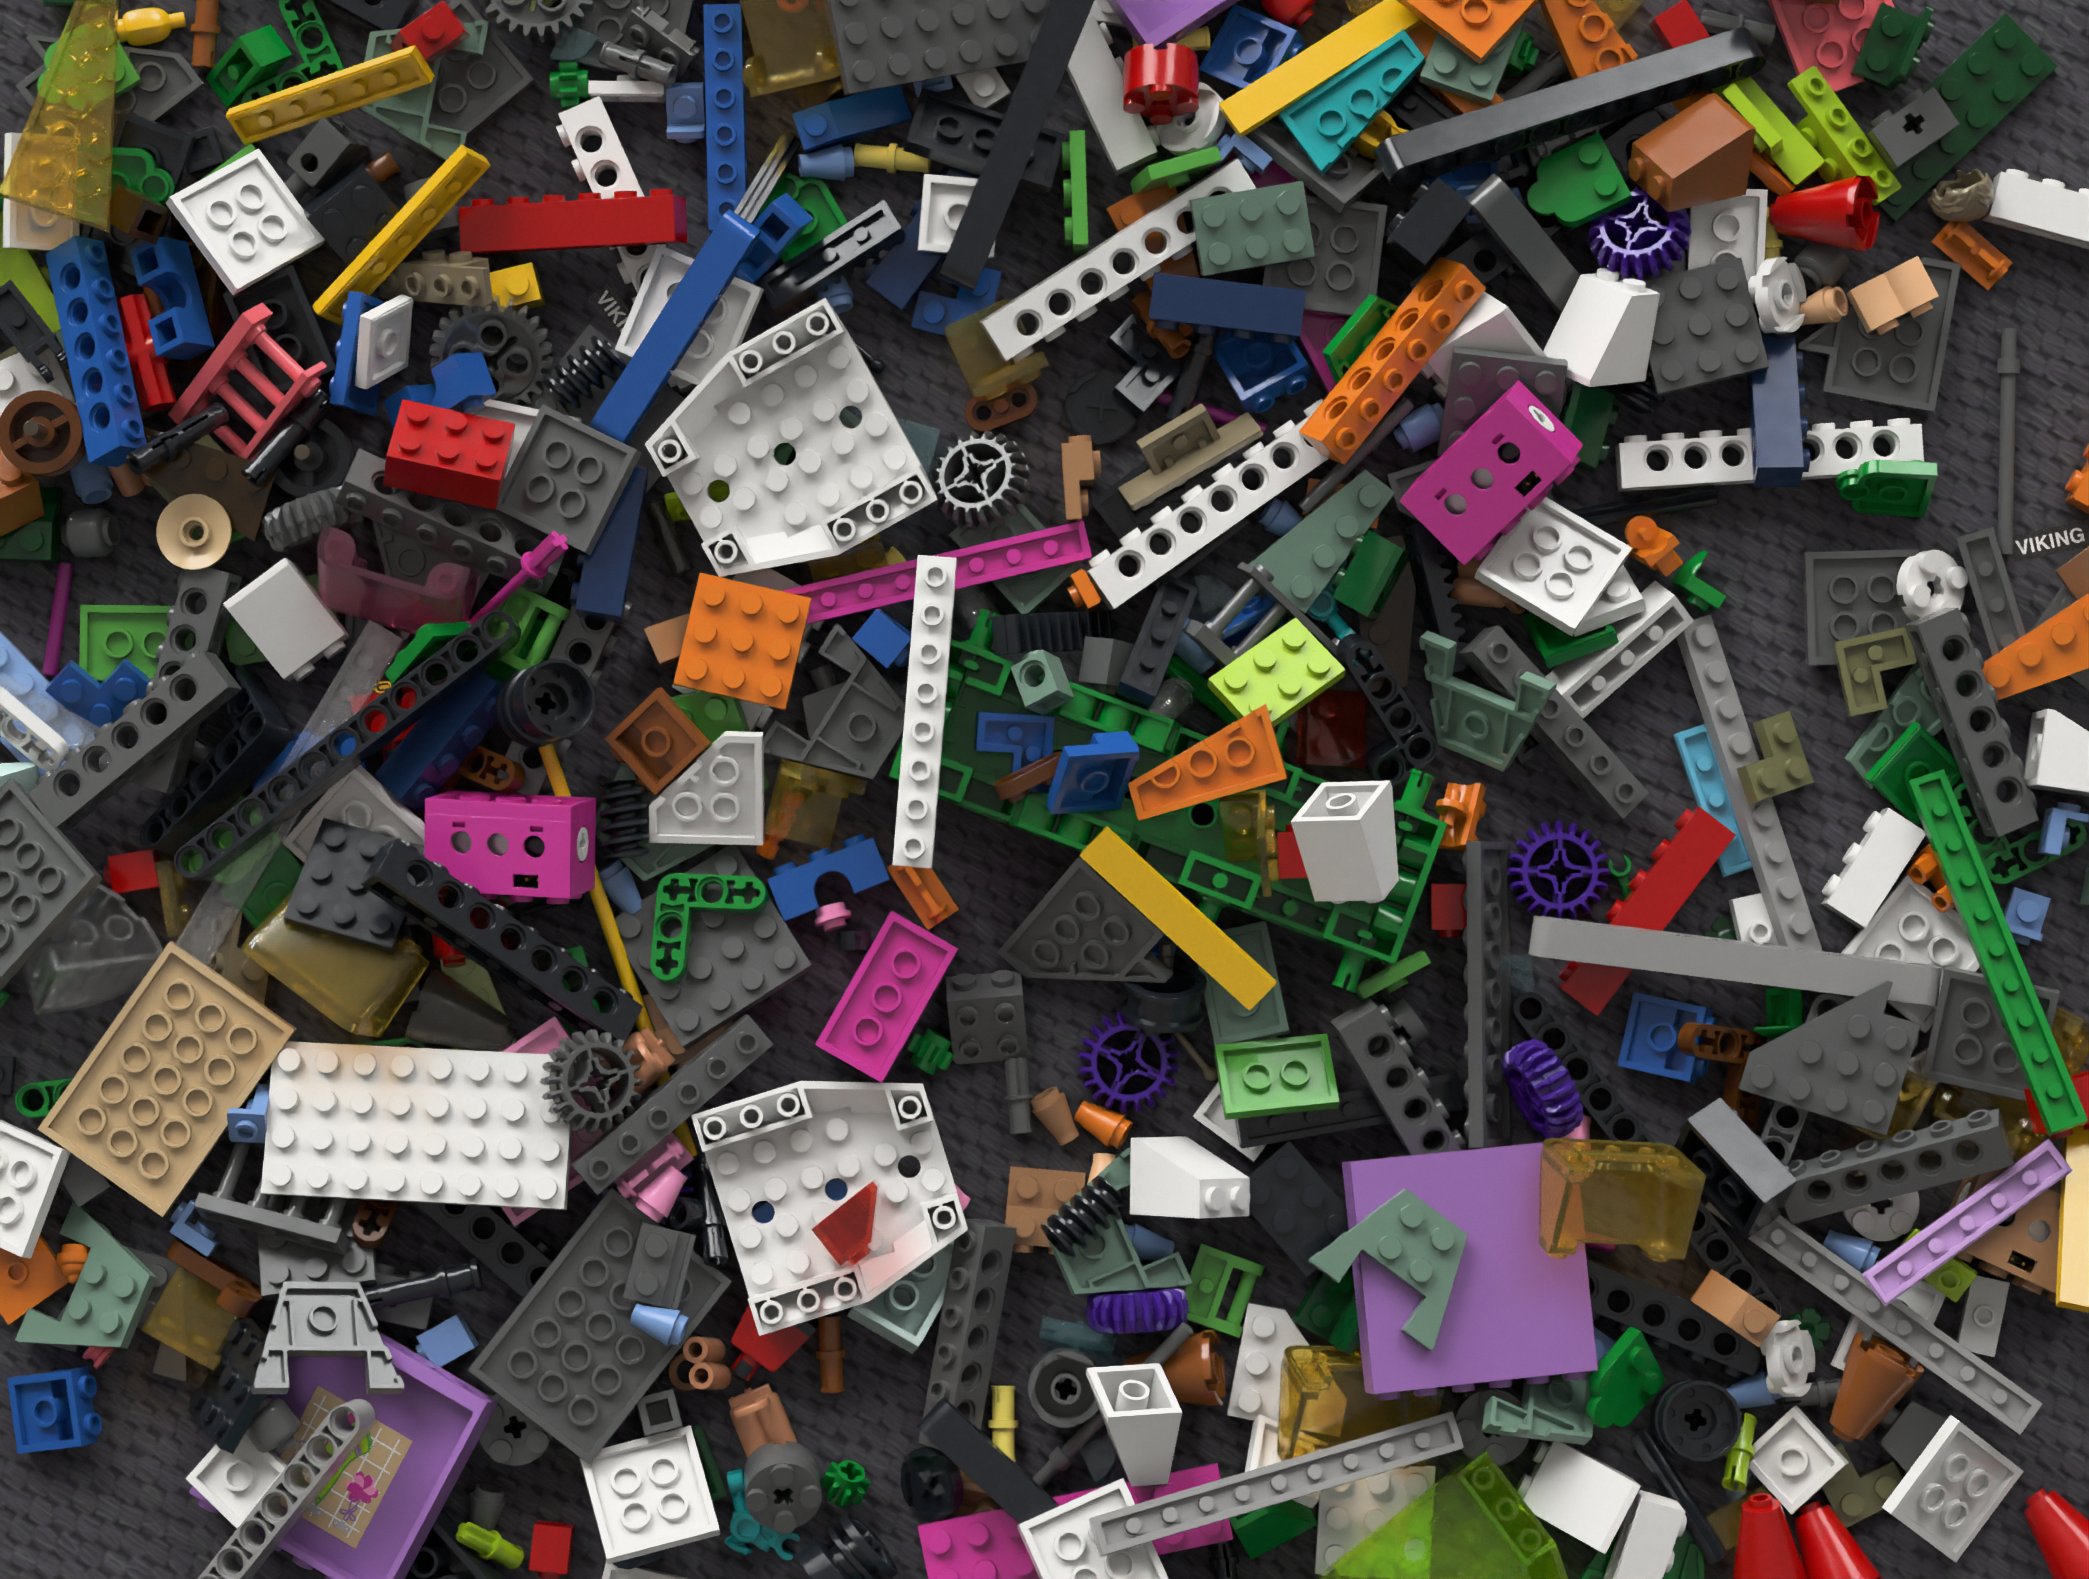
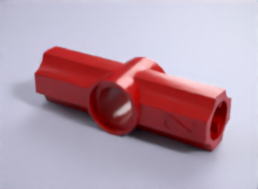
M143 293L122 297L116 302L131 372L134 375L143 411L152 412L170 408L177 404L167 368L170 358L158 357L156 355L148 321L154 318L148 295Z

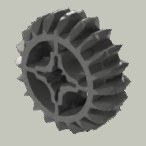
M986 430L982 437H980L977 432L971 431L968 441H965L963 437L957 436L958 445L955 448L945 445V451L948 455L946 457H936V463L940 468L931 470V477L935 481L931 486L938 499L934 501L938 509L942 510L941 513L947 520H952L960 528L966 525L975 532L981 524L984 529L990 531L992 521L995 520L998 524L1004 525V515L1009 513L1016 516L1014 506L1016 504H1026L1025 498L1021 493L1031 491L1027 479L1032 477L1031 470L1027 466V457L1023 452H1020V448L1015 442L1009 441L1001 433L995 437L992 432ZM982 459H990V460L985 461V462L979 461V460H982ZM978 472L981 474V478H982V481H981V482H982V484H983V486H984V489H982V488L980 487V483H979L980 478H979V476H978V474H977ZM974 500H983L977 503H970Z
M341 485L336 488L331 487L326 490H320L284 503V505L268 512L262 519L266 540L270 542L272 549L278 552H287L320 543L343 534L345 531L358 526L365 516L354 513L335 503L342 487Z
M592 1029L588 1030L585 1035L581 1031L572 1033L571 1040L563 1038L559 1041L560 1049L554 1048L550 1050L548 1054L554 1062H546L542 1066L545 1071L550 1073V1076L541 1078L540 1083L542 1085H549L550 1092L544 1093L542 1098L544 1100L553 1099L554 1101L548 1112L555 1114L562 1111L559 1123L566 1125L572 1121L573 1131L579 1132L585 1127L587 1134L597 1133L598 1129L602 1132L611 1131L612 1123L617 1126L625 1121L623 1114H633L635 1109L629 1101L640 1100L642 1096L634 1091V1087L642 1085L644 1081L640 1078H634V1072L639 1071L641 1065L630 1064L629 1060L635 1052L632 1050L622 1052L624 1040L617 1039L612 1042L611 1033L604 1032L599 1036L598 1032ZM592 1052L602 1056L612 1069H604L597 1057L593 1058ZM576 1059L574 1063L575 1075L568 1082L569 1068L573 1060ZM604 1077L603 1080L597 1081L595 1086L580 1087V1084L588 1082V1078ZM616 1081L615 1093L608 1105L607 1102L610 1100L609 1088ZM572 1094L580 1095L584 1099L586 1106L591 1107L592 1112L579 1106L573 1099Z

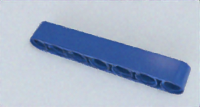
M730 209L722 216L597 411L589 427L627 445L672 375L670 370L674 371L757 243L762 233L760 229Z

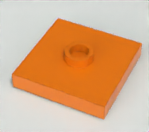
M41 1234L31 1259L20 1257L0 1248V1314L8 1325L25 1315L28 1308H35L69 1283L68 1278L62 1274L61 1269L56 1264L57 1256Z

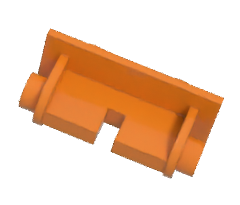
M1948 221L1931 241L1954 263L1961 264L1960 268L1987 291L2007 272L2008 267L2013 263L1967 222Z
M892 864L886 867L927 930L959 910L933 869L893 866Z

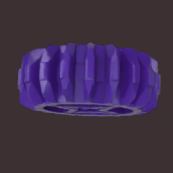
M1637 184L1635 190L1630 192L1632 195L1631 202L1590 221L1591 228L1588 229V238L1591 243L1590 248L1592 255L1597 258L1601 268H1608L1611 272L1619 271L1624 279H1630L1633 275H1637V278L1643 281L1645 275L1651 273L1658 279L1660 269L1663 268L1671 272L1673 267L1672 261L1682 262V251L1689 250V237H1691L1692 233L1691 225L1688 222L1690 219L1685 209L1667 212ZM1653 218H1659L1666 222L1669 226H1663L1660 224L1659 221L1653 220ZM1611 239L1619 240V243L1625 245L1626 249L1618 247Z
M1561 820L1554 822V832L1550 833L1546 822L1539 824L1542 835L1538 837L1534 830H1527L1526 835L1531 843L1528 845L1520 839L1515 843L1519 849L1524 851L1522 856L1517 853L1509 854L1510 860L1519 862L1518 868L1507 869L1508 875L1518 874L1519 881L1509 884V889L1514 890L1521 887L1523 893L1515 898L1516 902L1522 903L1529 898L1532 902L1527 906L1526 912L1532 914L1539 906L1542 908L1539 916L1548 917L1550 911H1554L1553 917L1563 918V911H1566L1569 919L1576 920L1577 913L1575 907L1577 906L1584 914L1590 913V907L1585 901L1589 899L1593 903H1600L1601 898L1593 891L1595 888L1607 890L1608 887L1605 882L1597 881L1598 875L1605 876L1610 874V869L1608 868L1598 869L1597 863L1607 860V854L1595 856L1593 853L1595 849L1600 847L1601 842L1595 840L1588 845L1585 842L1591 833L1588 829L1582 831L1579 837L1575 836L1577 824L1573 822L1569 824L1567 832H1563ZM1552 840L1549 861L1544 865L1528 866L1536 849ZM1564 841L1573 844L1582 852L1588 866L1573 865L1569 862L1566 856V849H1564ZM1558 860L1562 868L1576 870L1577 873L1567 874V877L1562 876L1563 881L1558 883L1556 882V876L1549 875V873H1540L1539 871L1555 867L1553 862ZM1529 877L1543 878L1549 883L1552 902L1543 899L1534 891ZM1588 877L1582 892L1573 900L1564 903V894L1566 893L1568 882L1573 878Z
M1120 1011L1116 1013L1118 1024L1112 1026L1110 1019L1105 1016L1102 1018L1103 1024L1107 1028L1105 1031L1101 1032L1095 1025L1090 1028L1091 1032L1097 1036L1095 1042L1088 1038H1083L1082 1044L1091 1047L1090 1054L1079 1052L1078 1059L1089 1060V1066L1079 1068L1078 1072L1081 1075L1091 1073L1092 1079L1085 1081L1083 1086L1085 1089L1091 1088L1095 1084L1098 1086L1099 1089L1092 1096L1095 1101L1099 1100L1103 1094L1109 1096L1105 1102V1108L1110 1109L1113 1106L1114 1100H1119V1112L1125 1113L1127 1102H1133L1134 1111L1139 1113L1141 1112L1139 1100L1146 1099L1148 1106L1153 1108L1156 1104L1150 1095L1157 1092L1161 1098L1165 1099L1167 1093L1160 1088L1162 1083L1165 1082L1169 1086L1175 1085L1176 1081L1167 1077L1166 1074L1168 1070L1173 1072L1180 1070L1179 1065L1168 1064V1058L1179 1056V1050H1166L1165 1046L1175 1040L1172 1035L1167 1036L1163 1040L1159 1036H1148L1159 1050L1160 1069L1158 1070L1146 1064L1141 1058V1050L1147 1035L1142 1034L1140 1028L1124 1022V1017ZM1124 1030L1137 1031L1131 1044L1125 1049L1117 1050L1103 1044L1108 1037ZM1138 1043L1135 1051V1060L1140 1066L1146 1068L1147 1071L1137 1068L1133 1072L1131 1069V1073L1125 1072L1123 1079L1119 1080L1123 1072V1064L1117 1058L1111 1056L1110 1053H1115L1119 1056L1125 1053L1127 1056V1051H1133L1135 1044ZM1098 1054L1111 1060L1116 1065L1117 1072L1111 1087H1108L1103 1082L1098 1073ZM1140 1074L1154 1080L1149 1087L1140 1092L1132 1094L1121 1093L1126 1081L1132 1075Z
M1534 1038L1520 1042L1504 1054L1502 1066L1504 1067L1503 1075L1506 1077L1505 1084L1509 1087L1510 1096L1514 1098L1517 1104L1516 1108L1520 1109L1524 1119L1529 1121L1532 1129L1537 1130L1538 1134L1542 1137L1552 1140L1570 1134L1581 1125L1583 1105L1579 1101L1580 1094L1575 1088V1082L1572 1081L1569 1075V1070L1565 1069L1562 1059L1556 1057L1553 1049L1548 1048L1546 1043Z
M1180 1287L1090 1294L1087 1296L1086 1318L1089 1328L1094 1332L1108 1334L1171 1330L1172 1328H1177L1182 1322L1187 1323V1313H1189L1188 1301L1185 1290Z

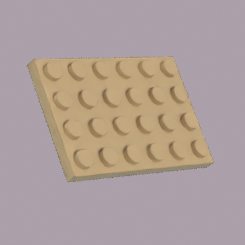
M170 941L43 1120L38 1130L154 1212L164 1217L227 1129L228 1109L242 1108L270 1068L274 1059L297 1029L176 943Z

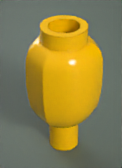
M160 8L131 10L123 15V19L115 20L119 41H127L132 46H142L162 41L168 37L171 29L186 27L183 12L168 14Z

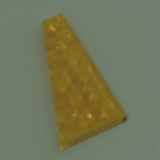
M75 0L1 185L0 195L3 198L109 232L119 4L117 0Z

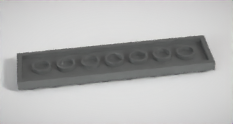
M1466 841V850L1463 853L1462 859L1463 868L1467 872V888L1463 892V905L1467 910V926L1463 932V942L1467 948V964L1464 968L1463 977L1464 983L1468 987V1002L1464 1007V1020L1468 1025V1040L1464 1046V1056L1468 1063V1079L1465 1082L1464 1092L1467 1101H1469V1116L1465 1121V1134L1469 1139V1148L1512 1145V1097L1510 1096L1509 1087L1505 1084L1506 1077L1503 1075L1504 1067L1502 1066L1504 1054L1511 1050L1510 875L1507 874V869L1510 868V843Z

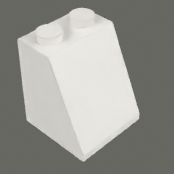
M1599 268L1597 273L1580 275L1543 350L1548 358L1567 360L1566 377L1588 387L1645 381L1660 293L1646 288L1644 281L1624 279L1619 277V271L1611 272L1608 268Z
M1483 292L1421 369L1420 373L1427 379L1432 377L1437 384L1433 389L1445 401L1453 346L1540 357L1547 356L1509 307Z
M283 558L223 603L280 676L289 682L294 678L299 682L309 676L316 669L313 666L315 662L323 656L331 659L346 647L344 641L350 637L299 566L286 558Z
M2045 709L2033 712L2023 774L2026 787L2089 797V731L2056 710Z
M1391 781L1321 783L1291 820L1315 902L1331 901L1334 904H1341L1347 901H1365L1367 903H1377L1384 900L1399 881Z
M1186 1136L1131 1138L1130 1214L1199 1219L1249 1216L1250 1178Z
M1160 1363L1087 1368L1086 1376L1131 1487L1168 1484L1182 1410Z
M1542 1440L1532 1458L1537 1463L1531 1475L1524 1474L1516 1487L1515 1494L1519 1496L1516 1503L1523 1509L1606 1554L1641 1486L1633 1478L1567 1443L1546 1442Z

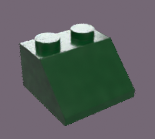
M1574 381L1567 388L1566 401L1562 407L1559 421L1583 444L1577 454L1581 460L1574 467L1593 472L1598 464L1604 465L1610 443L1604 442L1607 427L1614 428L1619 406L1613 405L1614 394L1598 387H1588L1577 381Z
M39 487L44 516L0 537V562L59 564L62 488Z
M1368 530L1365 536L1360 534L1350 550V555L1354 556L1348 569L1341 568L1334 579L1332 588L1336 591L1333 598L1359 613L1377 620L1413 553Z

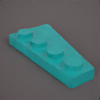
M1403 29L1278 114L1279 119L1321 176H1323L1421 70L1426 62L1425 57Z

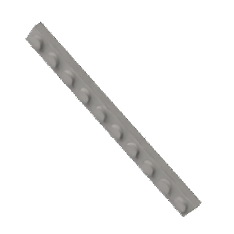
M1711 614L1694 619V622L1676 638L1778 945L1823 951L1772 797L1748 804L1736 769L1757 762L1759 758Z
M1710 1202L1706 1204L1705 1207L1729 1224ZM1779 1215L1773 1222L1748 1238L2021 1435L2042 1406L2040 1401L1898 1299L1883 1306L1861 1276L1862 1273L1794 1224L1791 1225L1783 1216Z
M1453 1411L1094 1516L1089 1519L1101 1557L1463 1449L1464 1445Z

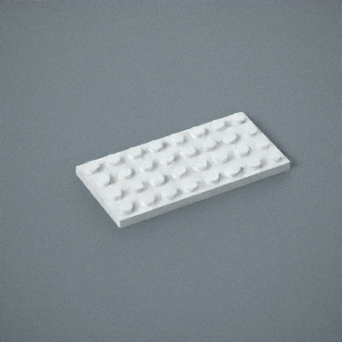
M287 1041L271 1064L261 1193L267 1195L567 1210L572 1121L569 1124L562 1125L559 1123L562 1111L555 1114L548 1112L554 1101L553 1099L544 1100L542 1098L544 1093L550 1092L549 1085H542L540 1083L541 1078L550 1076V1073L542 1068L543 1064L554 1061L549 1054ZM576 1059L573 1060L569 1068L568 1082L575 1075L574 1063Z

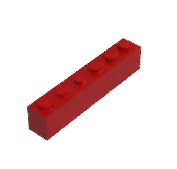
M651 189L650 196L637 197V191H615L614 198L601 199V193L578 194V200L566 201L565 195H544L543 202L530 203V197H508L507 204L495 205L494 199H473L472 206L459 207L460 251H470L474 255L688 243L686 197L673 195V189Z
M1696 806L1693 811L1686 808L1673 825L1678 830L1668 842L1666 839H1662L1650 855L1655 861L1646 872L1640 869L1627 885L1632 890L1623 902L1617 899L1604 915L1609 920L1606 924L1663 931L1736 834L1702 808ZM1569 961L1558 976L1563 980L1558 987L1598 1016L1633 969Z

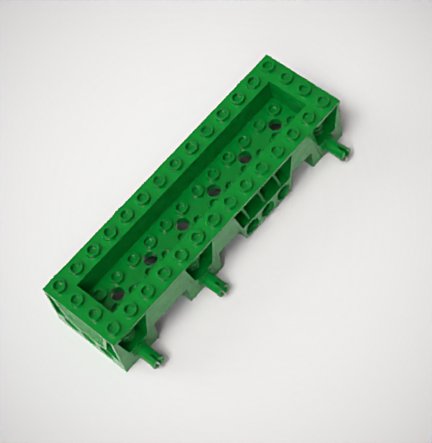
M980 608V613L969 640L963 642L951 639L938 793L939 800L1082 852L1108 826L1172 886L1198 895L1197 898L1200 899L1197 908L1215 925L1221 908H1226L1227 906L1342 949L1341 951L1344 952L1332 985L1343 988L1349 973L1350 976L1345 990L1350 992H1356V987L1366 961L1370 962L1372 960L1386 966L1388 964H1396L1447 826L1446 822L1430 817L1425 813L1426 810L1422 809L1432 781H1434V776L1425 773L1418 788L1417 785L1422 771L1411 769L1401 801L1393 802L1399 881L1387 897L1377 903H1367L1365 901H1347L1341 904H1334L1331 901L1315 902L1308 878L1279 879L1278 852L1268 851L1264 847L1263 838L1271 830L1285 832V824H1291V820L1321 783H1328L1329 781L1302 772L1303 769L1283 761L1287 779L1199 803L1207 804L1213 810V820L1205 826L1197 825L1192 820L1191 812L1196 805L1138 821L1133 800L1125 797L1120 809L1050 814L1046 806L1049 793L1030 792V795L1014 803H1009L1008 798L1000 800L993 784L1010 774L1012 753L974 750L976 711L1023 714L1039 713L1026 708L1010 668L1014 665V662L993 653L994 650L991 649L994 641L992 619L989 626L985 627L990 611ZM993 613L992 617L1001 616V615H998V614H996V613ZM1041 675L1039 677L1038 686L1043 682L1045 676ZM1070 681L1068 682L1074 699L1044 714L1055 716L1052 753L1058 750L1062 751L1064 746L1089 745L1092 735L1095 733L1128 731L1133 741L1139 747V761L1135 764L1131 777L1136 779L1208 738L1205 735L1186 729L1173 719ZM1284 720L1279 723L1275 734L1279 749H1281L1287 730L1291 723ZM902 742L889 774L892 782L899 784Z

